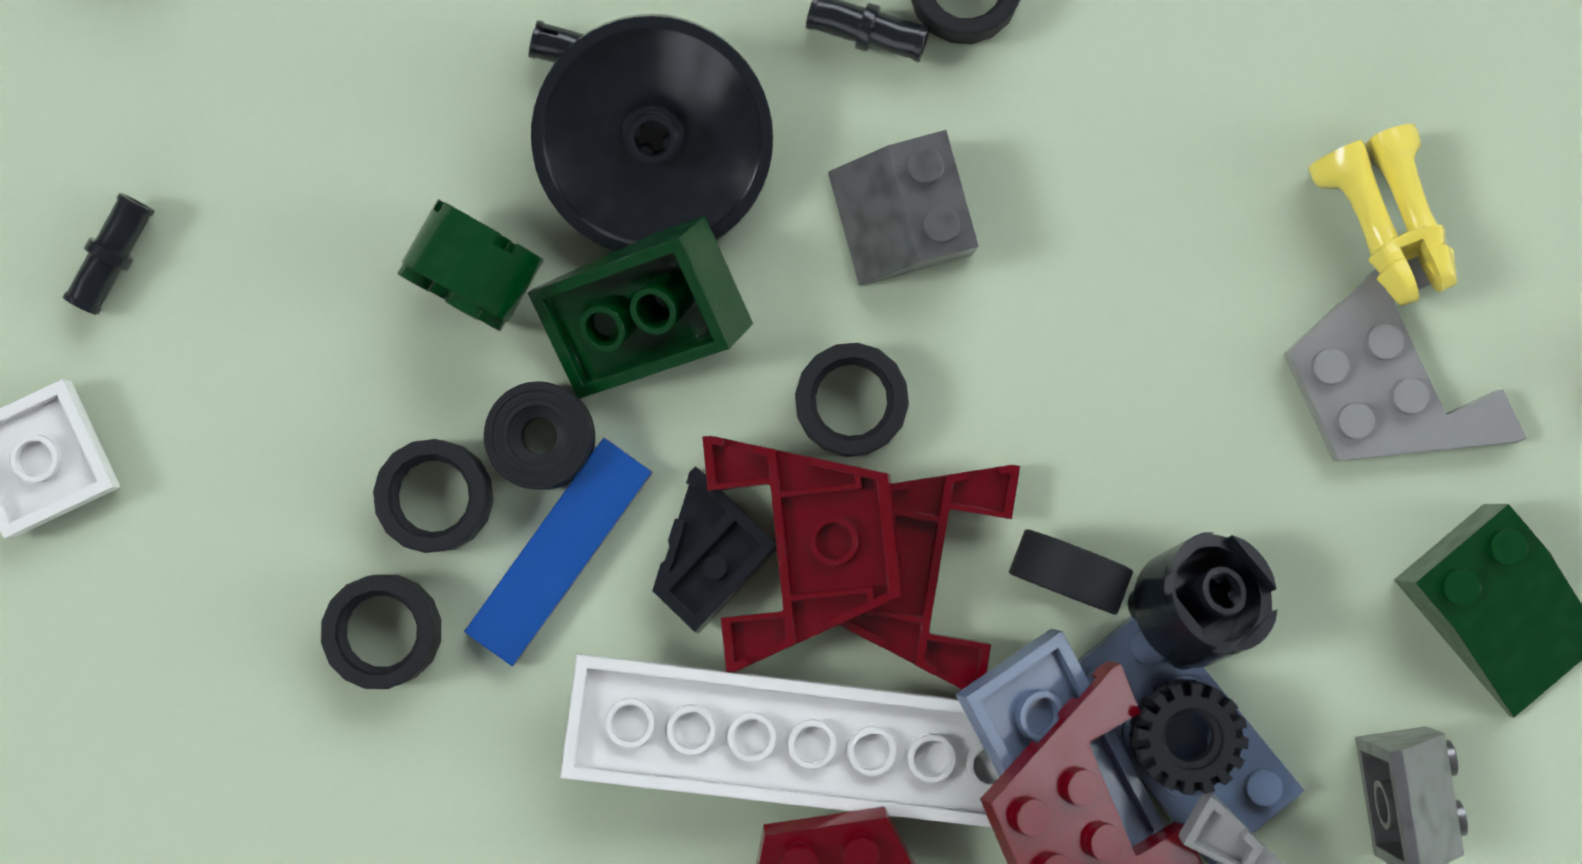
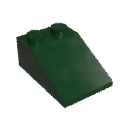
M705 215L652 234L537 286L527 293L579 399L728 350L753 324Z
M1509 504L1481 505L1394 579L1397 585L1512 718H1515L1582 661V604L1549 550Z

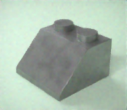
M947 130L887 145L828 171L859 286L972 256L979 247Z
M1424 726L1355 737L1374 855L1388 864H1447L1463 856L1462 836H1467L1468 821L1461 801L1455 800L1452 776L1458 774V759L1455 748L1450 740H1446L1445 733Z

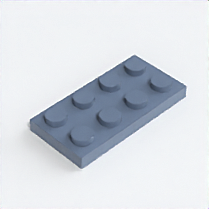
M1132 616L1078 659L1090 684L1095 680L1092 674L1101 664L1107 661L1121 663L1139 710L1142 706L1138 703L1144 695L1149 698L1155 693L1154 687L1161 683L1164 685L1172 684V680H1196L1223 692L1204 667L1181 670L1170 664L1167 659L1156 652L1148 643L1137 621ZM1236 709L1238 714L1243 716L1242 713L1238 709ZM1181 714L1175 717L1168 725L1165 736L1166 744L1172 755L1179 759L1190 760L1197 758L1209 746L1211 739L1209 725L1199 714ZM1245 718L1248 728L1243 729V736L1249 738L1248 749L1242 748L1240 757L1245 761L1241 769L1234 767L1229 773L1233 778L1226 785L1220 782L1213 785L1215 789L1213 793L1254 833L1305 790ZM1131 719L1115 727L1114 730L1142 784L1173 822L1184 825L1203 792L1194 791V795H1185L1178 790L1173 789L1171 791L1162 786L1146 773L1145 769L1138 764L1134 757L1136 751L1130 745L1129 734L1134 732V726L1130 724ZM1200 853L1208 864L1218 863V861Z
M1049 629L955 695L1000 777L1032 741L1038 743L1059 720L1057 713L1071 697L1078 699L1090 686V683L1063 631ZM1114 728L1091 741L1090 747L1133 847L1165 826Z

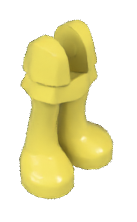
M1415 124L1399 125L1381 131L1371 137L1366 144H1364L1363 140L1352 142L1325 155L1308 167L1313 182L1319 188H1339L1350 201L1359 220L1371 255L1368 261L1379 272L1377 280L1400 306L1416 302L1419 299L1418 287L1407 262L1408 260L1418 257L1429 283L1437 292H1442L1457 283L1454 249L1446 245L1445 229L1442 225H1437L1428 206L1418 175L1415 155L1421 147V140ZM1371 162L1383 173L1406 226L1407 232L1399 236L1387 212L1374 177Z

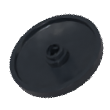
M637 14L621 17L591 29L572 43L556 60L547 74L535 102L531 122V147L540 183L558 213L568 224L586 238L609 250L617 251L652 234L705 215L716 240L729 232L748 213L764 186L772 158L773 125L765 92L757 75L741 53L726 39L713 30L685 18L664 14Z

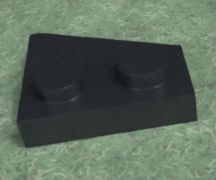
M695 466L689 472L686 481L688 489L679 517L674 519L668 539L669 549L665 561L660 564L652 591L695 633L699 634L777 551L776 542L722 490L708 491L706 475Z

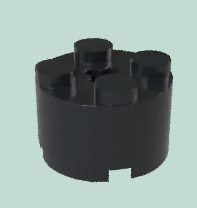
M1214 532L1200 533L1152 558L1141 570L1136 580L1135 588L1128 597V610L1137 621L1142 634L1152 648L1167 659L1175 668L1187 670L1209 666L1255 647L1273 629L1277 616V609L1272 611L1271 592L1277 589L1274 575L1264 557L1244 539L1234 535L1227 538L1213 535Z

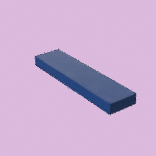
M603 437L583 468L569 484L464 632L510 666H514L653 472Z

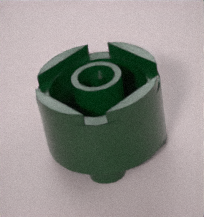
M437 199L404 256L403 264L397 274L420 288L439 296L446 303L472 318L478 319L492 328L501 331L504 324L510 321L544 259L518 243H512L511 240L459 209Z

